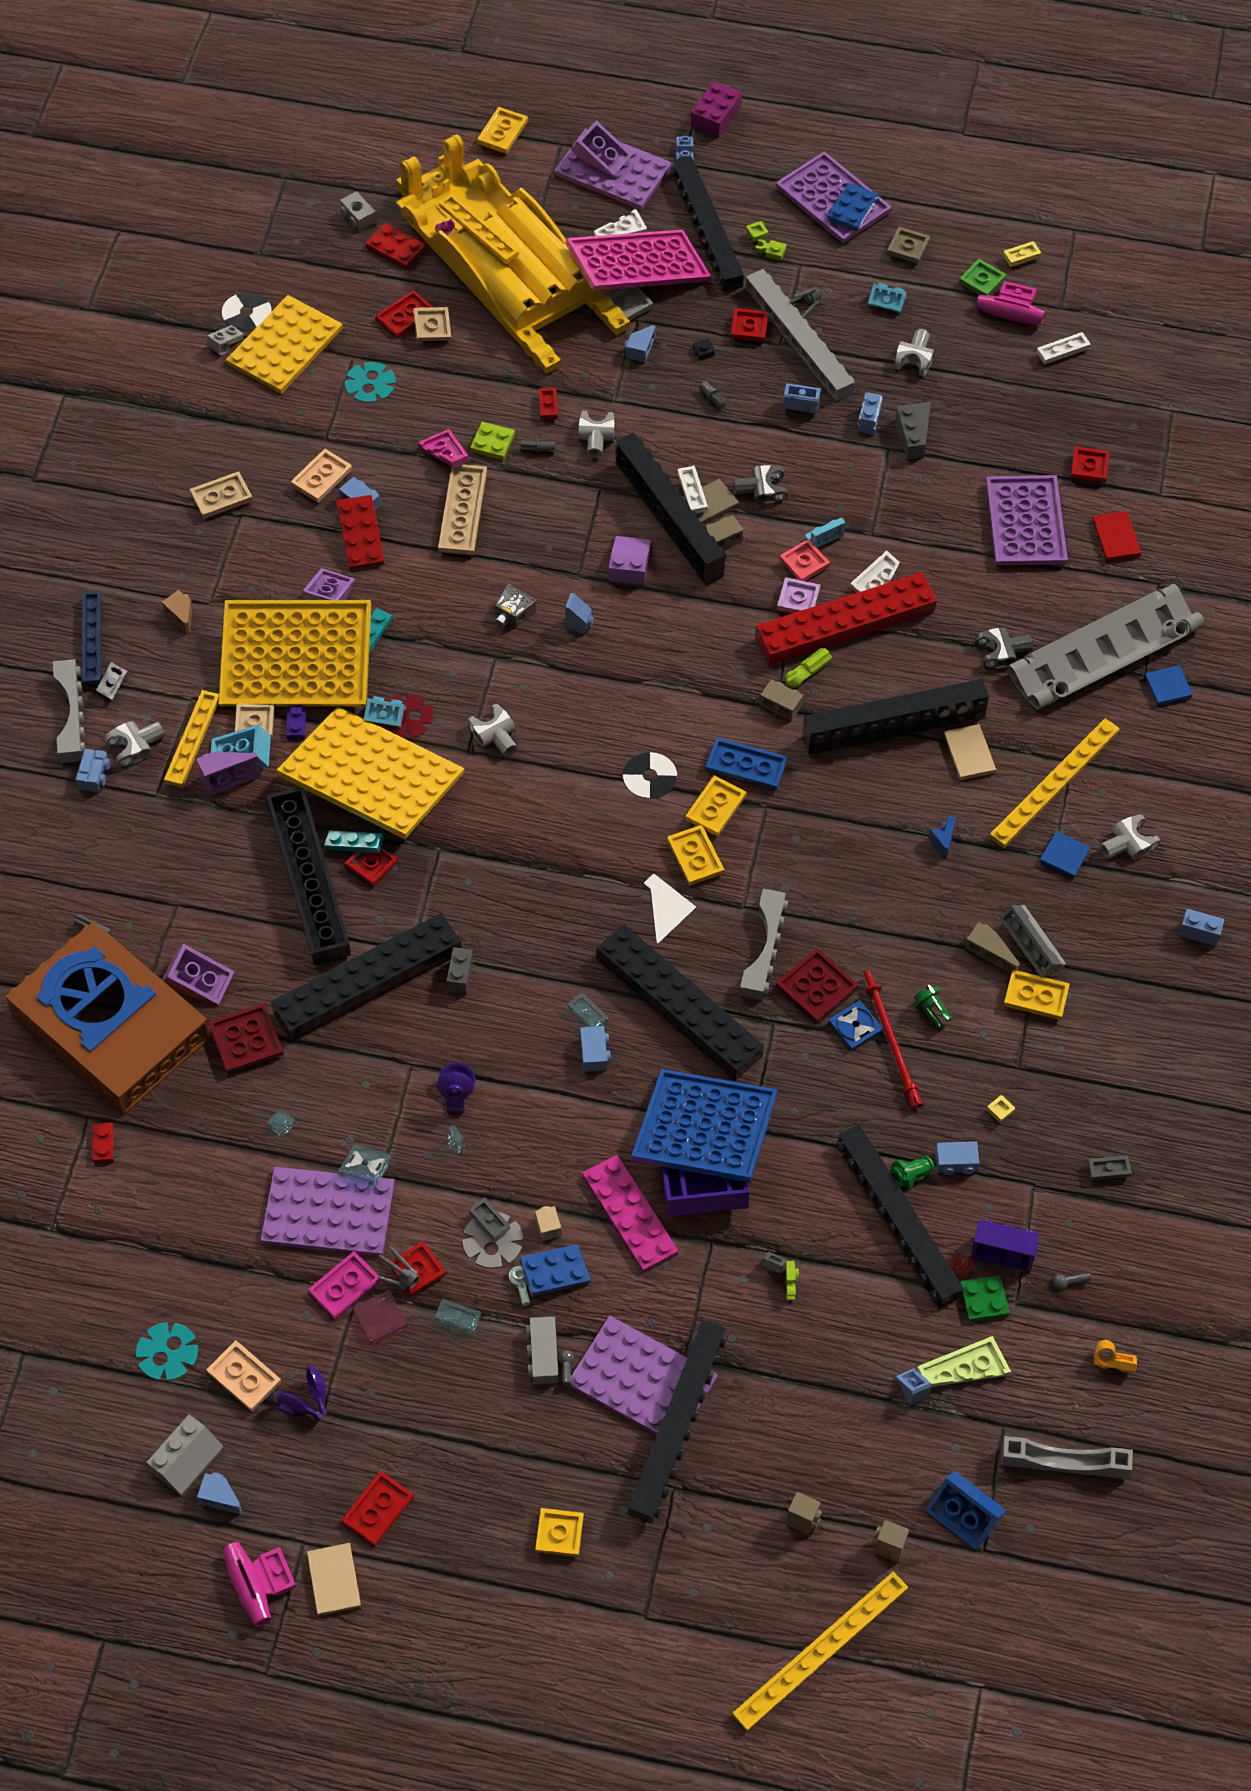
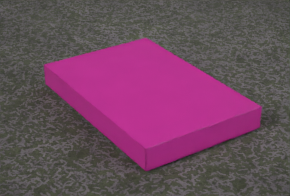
M353 1251L307 1291L336 1320L377 1286L381 1280L378 1279L379 1276L363 1259Z

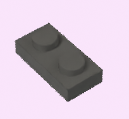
M1128 1155L1088 1159L1087 1162L1091 1181L1131 1177L1132 1174Z
M485 1197L469 1208V1213L494 1241L510 1230L508 1222Z

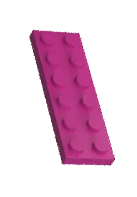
M618 1155L582 1172V1177L643 1273L679 1254V1250Z

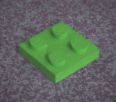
M978 259L960 277L959 283L979 295L990 296L1006 279V274Z

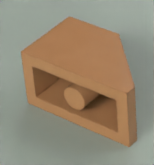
M178 590L162 601L163 611L188 634L191 627L192 601L187 594H183Z

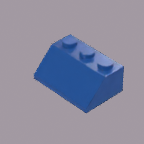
M956 1471L946 1477L925 1509L926 1512L975 1550L982 1545L1007 1511Z

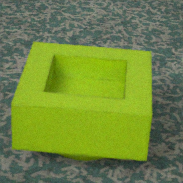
M762 221L746 226V232L753 242L768 237L769 232Z

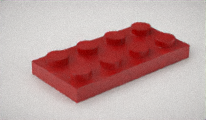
M372 495L336 500L349 569L384 564Z

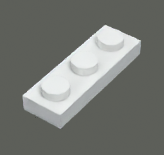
M1083 332L1041 346L1037 348L1036 353L1043 363L1047 364L1090 349L1091 344Z
M695 466L677 469L683 493L690 509L696 513L708 511V505Z

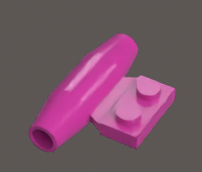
M1004 281L999 297L979 295L976 303V309L994 317L1018 323L1042 325L1045 317L1044 310L1032 306L1037 289Z
M239 1542L231 1543L223 1549L228 1574L240 1603L256 1627L264 1626L271 1621L266 1595L278 1596L295 1589V1581L280 1547L259 1555L257 1560L252 1563Z

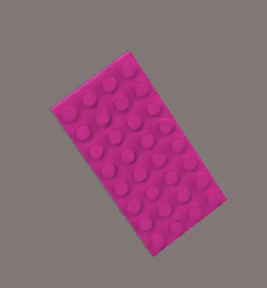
M683 230L567 238L565 242L593 291L705 282L711 278L710 273Z

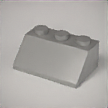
M189 1414L146 1463L152 1474L182 1496L221 1452L224 1446L202 1423Z

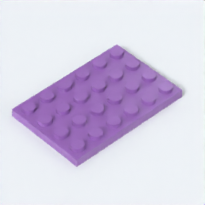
M586 128L584 129V131L581 133V135H580L579 138L576 140V142L580 139V137H581L588 129H586ZM621 143L633 155L613 177L582 161L572 150H569L554 170V175L642 210L670 171L672 162Z
M825 151L776 182V188L842 244L892 211V207L882 198L878 197L877 202L858 231L828 221L827 215L848 183L870 191L872 190Z
M1057 475L987 476L986 487L995 565L1067 564L1068 558Z
M274 1167L261 1244L344 1253L355 1251L357 1254L372 1256L383 1255L395 1179L377 1178L375 1181V1177Z
M609 1316L573 1372L569 1387L657 1435L687 1357ZM716 1373L713 1375L710 1386L707 1384L705 1386L706 1396L718 1378Z

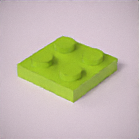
M481 422L470 447L471 452L504 461L515 436V430Z

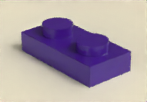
M288 706L287 739H305L307 706Z

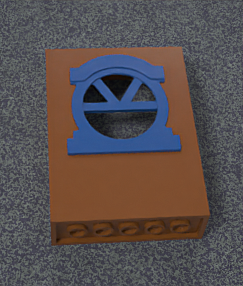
M94 921L83 927L77 936L69 939L64 947L55 951L50 959L41 963L36 971L26 976L22 983L16 988H12L5 996L12 1016L123 1115L128 1113L211 1039L207 1019ZM99 968L110 972L111 975L96 987L92 969ZM83 969L90 993L67 989L62 986L70 975ZM117 980L121 982L125 994L124 1002L115 1016L100 1023H86L74 1018ZM64 995L82 1000L70 1011L66 1012L60 997Z

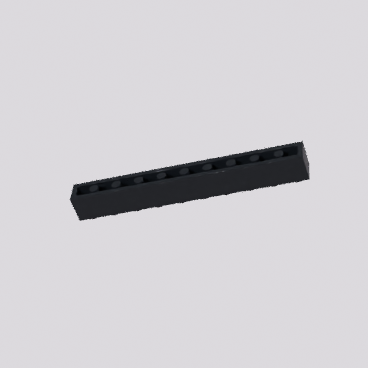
M692 156L672 160L671 176L675 177L676 187L680 189L682 201L685 200L686 210L691 214L692 224L696 225L697 235L701 237L702 247L707 250V258L712 262L713 272L717 273L719 285H722L724 291L743 287V271Z
M860 1124L838 1134L836 1145L841 1154L844 1153L849 1168L851 1170L854 1169L857 1174L859 1184L861 1186L864 1185L869 1200L878 1207L879 1216L882 1219L885 1218L890 1233L896 1236L900 1249L903 1252L905 1251L909 1257L910 1265L912 1268L917 1269L920 1281L923 1285H927L930 1290L929 1294L932 1300L942 1307L962 1297L964 1288Z
M705 1320L701 1321L630 1503L629 1516L653 1524L655 1518L659 1519L663 1506H660L662 1498H667L670 1487L667 1486L670 1479L674 1480L677 1472L675 1464L677 1460L681 1461L685 1451L682 1448L684 1441L688 1442L692 1433V1429H689L692 1422H696L699 1415L697 1407L699 1403L703 1404L707 1392L704 1389L706 1384L709 1386L714 1375V1373H711L713 1366H718L721 1357L718 1354L720 1347L724 1349L728 1339L725 1336L726 1328Z

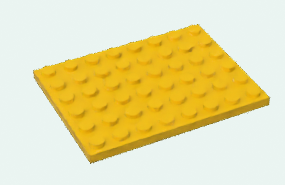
M225 600L219 705L366 706L371 600Z
M338 706L277 769L276 775L406 839L464 774V768L369 721H364L363 718Z

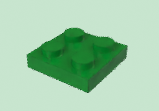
M1001 1275L960 1281L964 1288L962 1297L968 1322L1009 1316L1010 1312Z

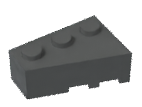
M931 402L897 406L895 421L906 460L924 458Z

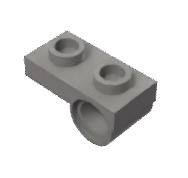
M231 325L207 335V346L219 355H224L229 350L231 344L243 339V333Z

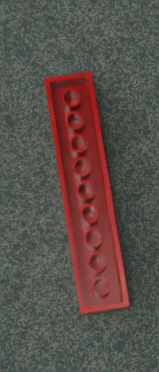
M923 572L758 624L756 625L755 639L769 666L935 612L937 599Z

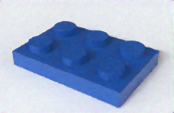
M848 183L827 215V220L858 231L877 202L879 194Z
M578 1244L520 1256L519 1259L531 1296L589 1284L591 1281Z

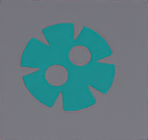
M365 362V371L359 365H356L347 373L348 377L355 380H345L346 390L349 394L358 391L354 398L361 401H376V393L382 399L387 397L394 390V387L386 384L396 383L393 371L388 370L382 373L386 365L377 362ZM369 371H376L378 377L370 380L366 377V374ZM365 384H372L374 391L366 393L362 390V387Z
M167 1322L157 1324L147 1330L153 1341L141 1337L137 1344L136 1357H148L138 1364L145 1374L158 1380L164 1369L167 1380L176 1379L184 1375L187 1369L181 1362L194 1365L198 1355V1345H186L196 1337L187 1327L179 1323H174L170 1333ZM176 1336L180 1338L181 1346L177 1350H170L167 1347V1340L170 1337ZM158 1352H164L168 1357L167 1362L162 1366L155 1365L153 1362V1356Z

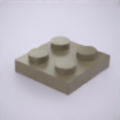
M898 227L887 250V255L919 264L929 243L930 236Z

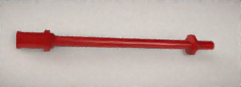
M866 971L863 973L868 988L865 989V994L871 995L905 1084L903 1093L907 1095L912 1110H917L915 1102L920 1109L923 1103L918 1093V1085L912 1083L879 995L882 986L875 984L871 971Z

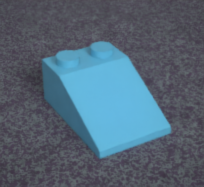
M259 724L213 738L211 753H257L260 769L269 767L271 735Z

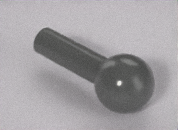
M1090 1273L1065 1277L1062 1274L1055 1275L1052 1279V1286L1054 1289L1062 1291L1068 1285L1091 1281Z
M563 1350L558 1355V1361L562 1365L563 1386L566 1387L571 1385V1365L575 1360L574 1354L569 1350Z

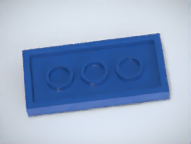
M716 737L705 771L777 790L788 756Z

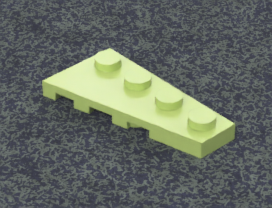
M993 1336L917 1367V1371L931 1382L932 1387L1011 1375V1370Z

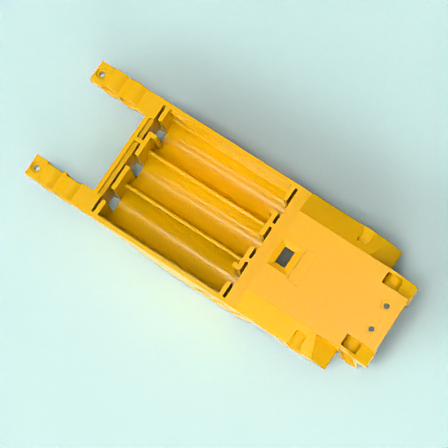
M458 134L452 135L443 141L444 155L439 157L438 168L422 175L421 165L416 157L413 156L400 163L401 177L396 179V184L404 198L396 201L402 216L546 374L559 368L561 360L554 353L551 346L544 342L541 335L535 332L538 329L584 304H587L592 310L594 309L596 315L601 320H604L607 327L615 335L630 328V321L623 314L622 310L614 305L611 298L601 290L593 291L566 246V239L536 200L522 188L511 194L501 184L496 170L490 164H483L477 159L465 165L464 143ZM452 193L519 250V256L505 264L439 207V201ZM452 219L455 223V228L458 230L454 229L447 236L441 230L436 232L435 226L443 221ZM574 275H577L580 280L577 281ZM556 286L555 293L552 294L549 289ZM530 300V307L527 308L523 303Z

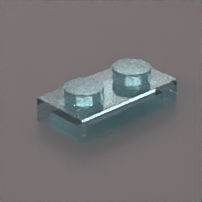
M582 992L568 1003V1008L588 1027L603 1026L609 1021V1017Z
M442 1299L435 1315L436 1321L471 1333L475 1332L481 1318V1312Z

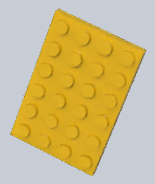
M287 295L226 359V364L282 394L343 329V324Z

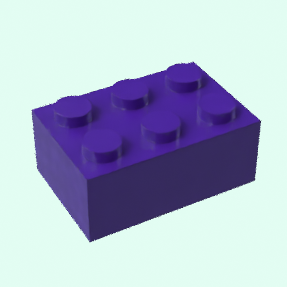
M979 1220L970 1259L1030 1273L1040 1234L1029 1229H1017L1012 1225L996 1224L991 1220Z

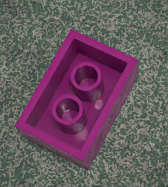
M713 81L691 111L690 126L720 137L742 106V92Z

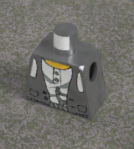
M508 584L495 605L497 616L495 623L501 628L507 623L518 627L537 611V600Z

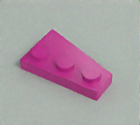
M450 429L418 442L420 449L453 468L470 461L468 454Z

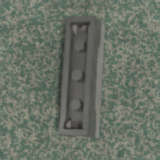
M1011 905L999 917L1041 977H1054L1066 965L1025 905Z

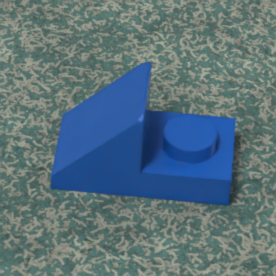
M948 816L947 823L943 822L941 830L933 828L929 830L928 838L943 858H947L956 820V817Z

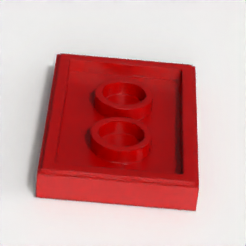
M413 290L376 314L375 320L398 339L415 327L414 308L434 307Z
M1127 511L1092 517L1106 562L1141 556L1142 552Z
M380 1471L342 1518L341 1523L376 1547L415 1496Z

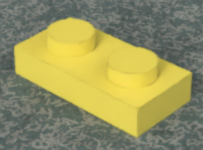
M1033 241L1005 250L1003 256L1009 266L1013 267L1040 258L1041 252Z

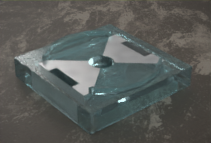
M354 1144L338 1170V1176L377 1186L392 1160V1155Z

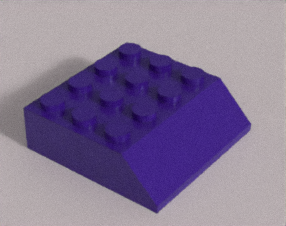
M660 1166L668 1217L749 1208L747 1182Z

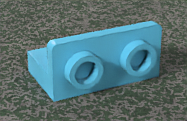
M878 283V285L873 284L868 305L901 313L907 295L903 289L898 287L892 289L882 283Z
M842 517L832 520L828 524L817 527L805 534L806 540L809 539L816 548L844 536L845 521Z
M373 696V699L367 698L364 721L401 727L403 712L406 710V706L400 700L391 699V702H387L381 697Z

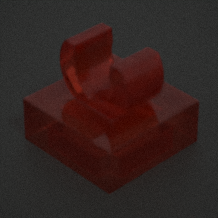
M954 1252L949 1266L956 1277L966 1280L974 1260Z

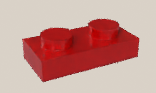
M539 388L541 420L558 419L556 388Z
M113 1122L93 1124L94 1164L114 1162Z

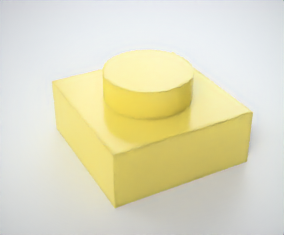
M1001 1095L987 1106V1111L999 1123H1002L1015 1112V1107Z

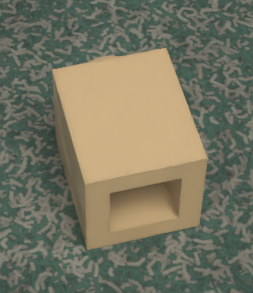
M545 1206L535 1211V1220L541 1240L545 1241L560 1237L561 1225L555 1206Z

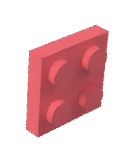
M809 539L781 554L779 558L785 567L800 581H806L830 567V562Z

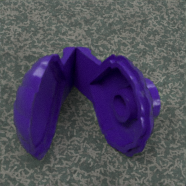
M461 1062L451 1063L440 1071L436 1087L438 1092L446 1099V1112L464 1113L465 1099L472 1094L476 1083L474 1071L467 1064H462Z
M306 1365L308 1386L316 1400L320 1413L312 1410L302 1400L288 1393L278 1391L275 1392V1397L281 1404L279 1410L290 1416H294L295 1413L310 1414L314 1419L318 1420L327 1413L326 1408L323 1406L326 1398L325 1381L316 1368Z

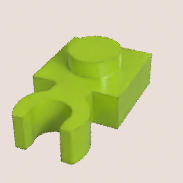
M759 239L758 246H755V252L765 253V257L781 261L787 244L772 240L770 243H766L765 240Z
M786 1261V1299L795 1300V1281H799V1269L795 1268V1261Z

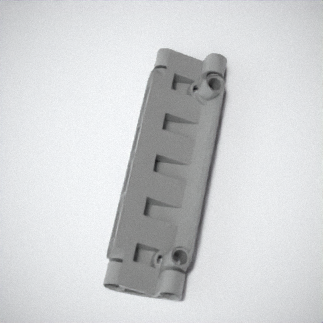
M1171 584L1024 656L1023 659L1008 665V674L1024 698L1039 710L1204 627L1205 621L1199 612L1191 613L1179 588L1175 584ZM1176 627L1179 629L1180 634L1176 632ZM1056 687L1060 689V694L1056 692Z

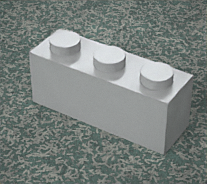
M555 1317L530 1318V1325L526 1326L527 1338H531V1345H527L528 1358L532 1357V1364L528 1365L529 1377H533V1384L558 1383Z

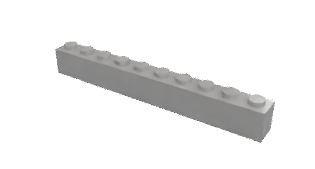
M762 269L746 276V290L763 311H768L770 320L833 399L838 401L853 394L855 385L853 377L848 375L844 366L836 360L835 355L819 339L816 331L811 329L807 320L802 318L798 309L794 308L791 304L790 299L773 282L771 275Z

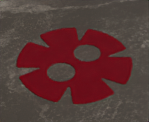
M407 693L405 702L401 694L394 695L386 700L387 702H391V699L400 700L406 706V710L403 712L401 727L392 726L388 730L402 738H405L407 730L411 738L423 734L428 728L421 722L431 724L433 721L431 705L426 704L419 707L425 700L419 695ZM419 710L422 716L418 720H412L409 718V712ZM380 724L382 728H385V727H387V726H390V725Z

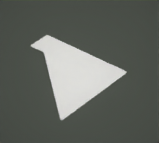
M653 874L644 884L651 889L656 940L659 943L696 906Z

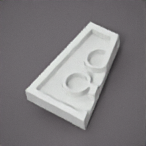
M635 209L631 211V215L627 217L622 216L619 218V221L608 223L595 230L594 235L647 232V228Z
M886 551L852 581L849 587L858 593L889 583L900 562Z

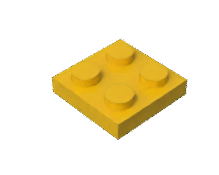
M541 1508L536 1552L579 1557L584 1513Z

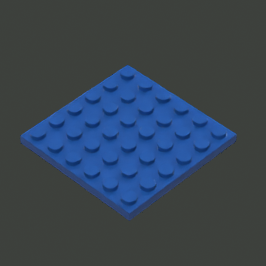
M661 1069L632 1153V1161L751 1183L776 1102L778 1089Z

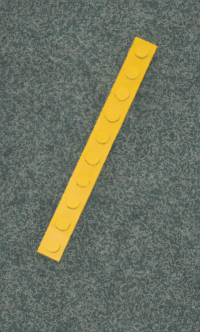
M1105 718L990 833L989 838L1002 848H1005L1119 733L1120 728Z
M893 1571L736 1709L732 1716L748 1732L908 1590V1586Z

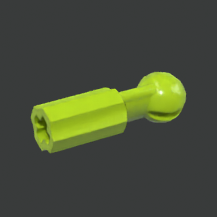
M820 648L797 668L787 672L784 678L786 685L790 688H797L809 676L814 675L830 663L832 656L826 648Z

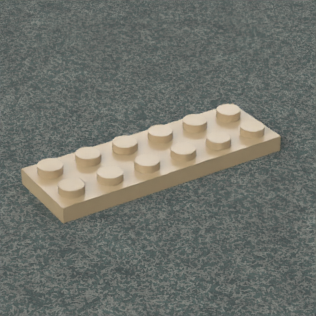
M463 464L454 468L451 467L438 552L474 555L487 466Z

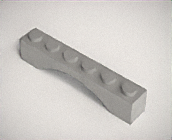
M75 659L53 661L56 687L63 692L70 703V714L67 724L57 737L60 763L79 762L85 749V743L82 742V738H85L84 727H81V723H84L83 711L80 712V708L83 707L82 696H79V692H82L81 681H78V677H81V668L76 665Z
M763 889L758 915L763 921L767 942L759 958L744 970L740 986V997L762 1001L764 994H768L770 983L767 982V978L772 977L773 966L770 965L771 961L776 959L777 950L774 947L775 944L779 945L781 933H778V929L783 928L785 917L781 916L782 912H786L788 901L785 900L786 893Z
M1004 1436L1002 1442L1001 1465L1123 1479H1128L1132 1472L1133 1450L1063 1449L1042 1445L1026 1438Z

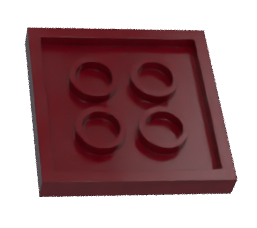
M818 948L776 982V987L816 1023L820 1022L854 993L859 986Z
M265 1003L208 1021L227 1074L284 1055Z

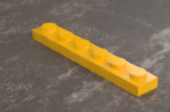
M452 193L439 201V207L505 264L519 256V250Z
M201 691L164 778L165 784L183 788L219 703V694Z

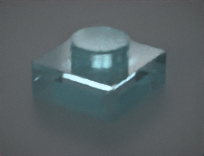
M281 1108L267 1122V1126L281 1137L296 1124L295 1119Z
M454 1124L447 1128L448 1136L446 1139L451 1147H455L457 1152L465 1149V1141Z

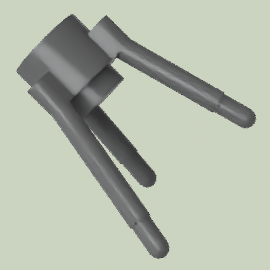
M813 287L794 295V299L790 300L792 304L804 298L806 303L812 304L802 315L804 319L815 306L820 304L818 300L821 299V292L817 287Z
M392 1246L389 1247V1250L407 1269L404 1268L402 1270L383 1255H378V1258L400 1273L398 1276L400 1282L382 1276L378 1277L379 1280L398 1286L403 1290L407 1288L411 1290L416 1286L420 1278L418 1271L413 1269Z

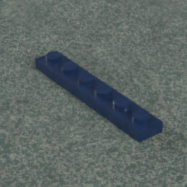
M101 591L82 592V684L96 685L101 681L102 594Z

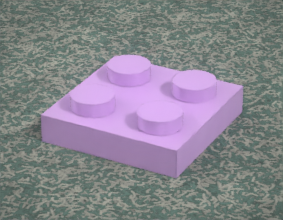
M785 577L777 610L795 613L814 607L819 595L820 585Z

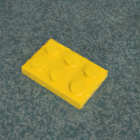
M498 107L477 138V144L507 154L527 124L528 117Z
M713 776L686 814L685 820L696 826L702 825L704 830L718 837L746 797V791Z
M702 825L667 837V842L689 886L724 874V868Z
M1012 970L1004 1006L1061 1020L1070 984Z

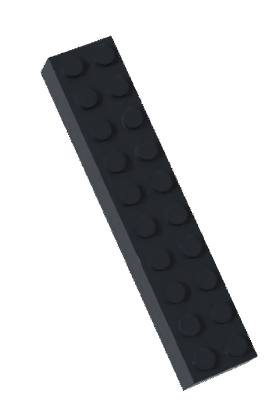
M633 432L616 440V465L705 586L723 578L726 558L725 551L719 548L714 536L708 533L705 524L699 521L696 512L690 509L687 500L682 498L678 488L673 486L669 476L664 474L659 462H656L650 450L644 447L642 439L638 438Z
M983 679L810 714L804 716L802 738L808 755L813 753L819 754L823 751L838 750L842 747L856 746L866 742L871 743L884 738L890 739L894 736L909 735L913 732L927 731L937 727L942 728L951 724H961L965 721L980 720L986 715L989 695Z
M299 787L266 795L269 812L313 965L351 956L350 943L304 789Z
M440 913L272 1000L273 1014L291 1042L451 959L453 947L461 948V941L446 918Z
M625 924L621 925L596 947V959L735 1081L763 1057L764 1045Z

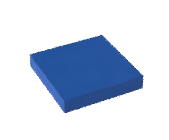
M1180 665L1145 673V680L1157 706L1192 698L1193 694Z
M1056 831L1040 858V863L1074 879L1091 847Z

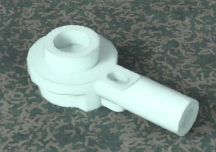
M521 1266L513 1267L509 1273V1280L518 1288L522 1305L527 1306L530 1304V1299Z

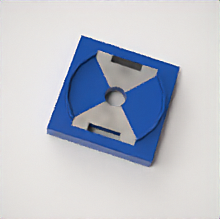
M860 1000L828 1020L830 1026L851 1051L883 1032V1027ZM856 1022L859 1023L860 1026L853 1027L852 1024Z

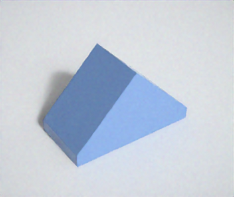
M915 1368L896 1376L910 1405L929 1397L932 1387L931 1382Z

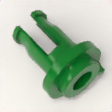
M929 984L914 996L915 1002L912 1005L915 1009L922 1007L930 1020L936 1024V1028L940 1029L944 1025L931 1009L932 1007L936 1006L946 1021L950 1022L953 1017L947 1013L946 1007L937 996L941 992L939 987L933 988Z
M924 1156L923 1159L914 1160L909 1163L897 1160L891 1164L890 1173L900 1189L907 1192L913 1188V1182L923 1179L926 1175H933L930 1170L934 1169L935 1166L929 1156Z

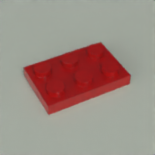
M385 223L366 242V248L407 269L426 250V244Z

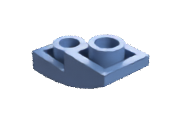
M677 137V159L692 156L693 159V137Z

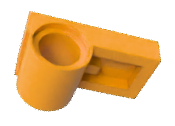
M1102 1340L1097 1344L1093 1356L1094 1365L1103 1369L1111 1367L1117 1368L1122 1372H1136V1356L1116 1353L1114 1344L1109 1340ZM1104 1350H1109L1111 1352L1109 1355L1101 1354V1352Z

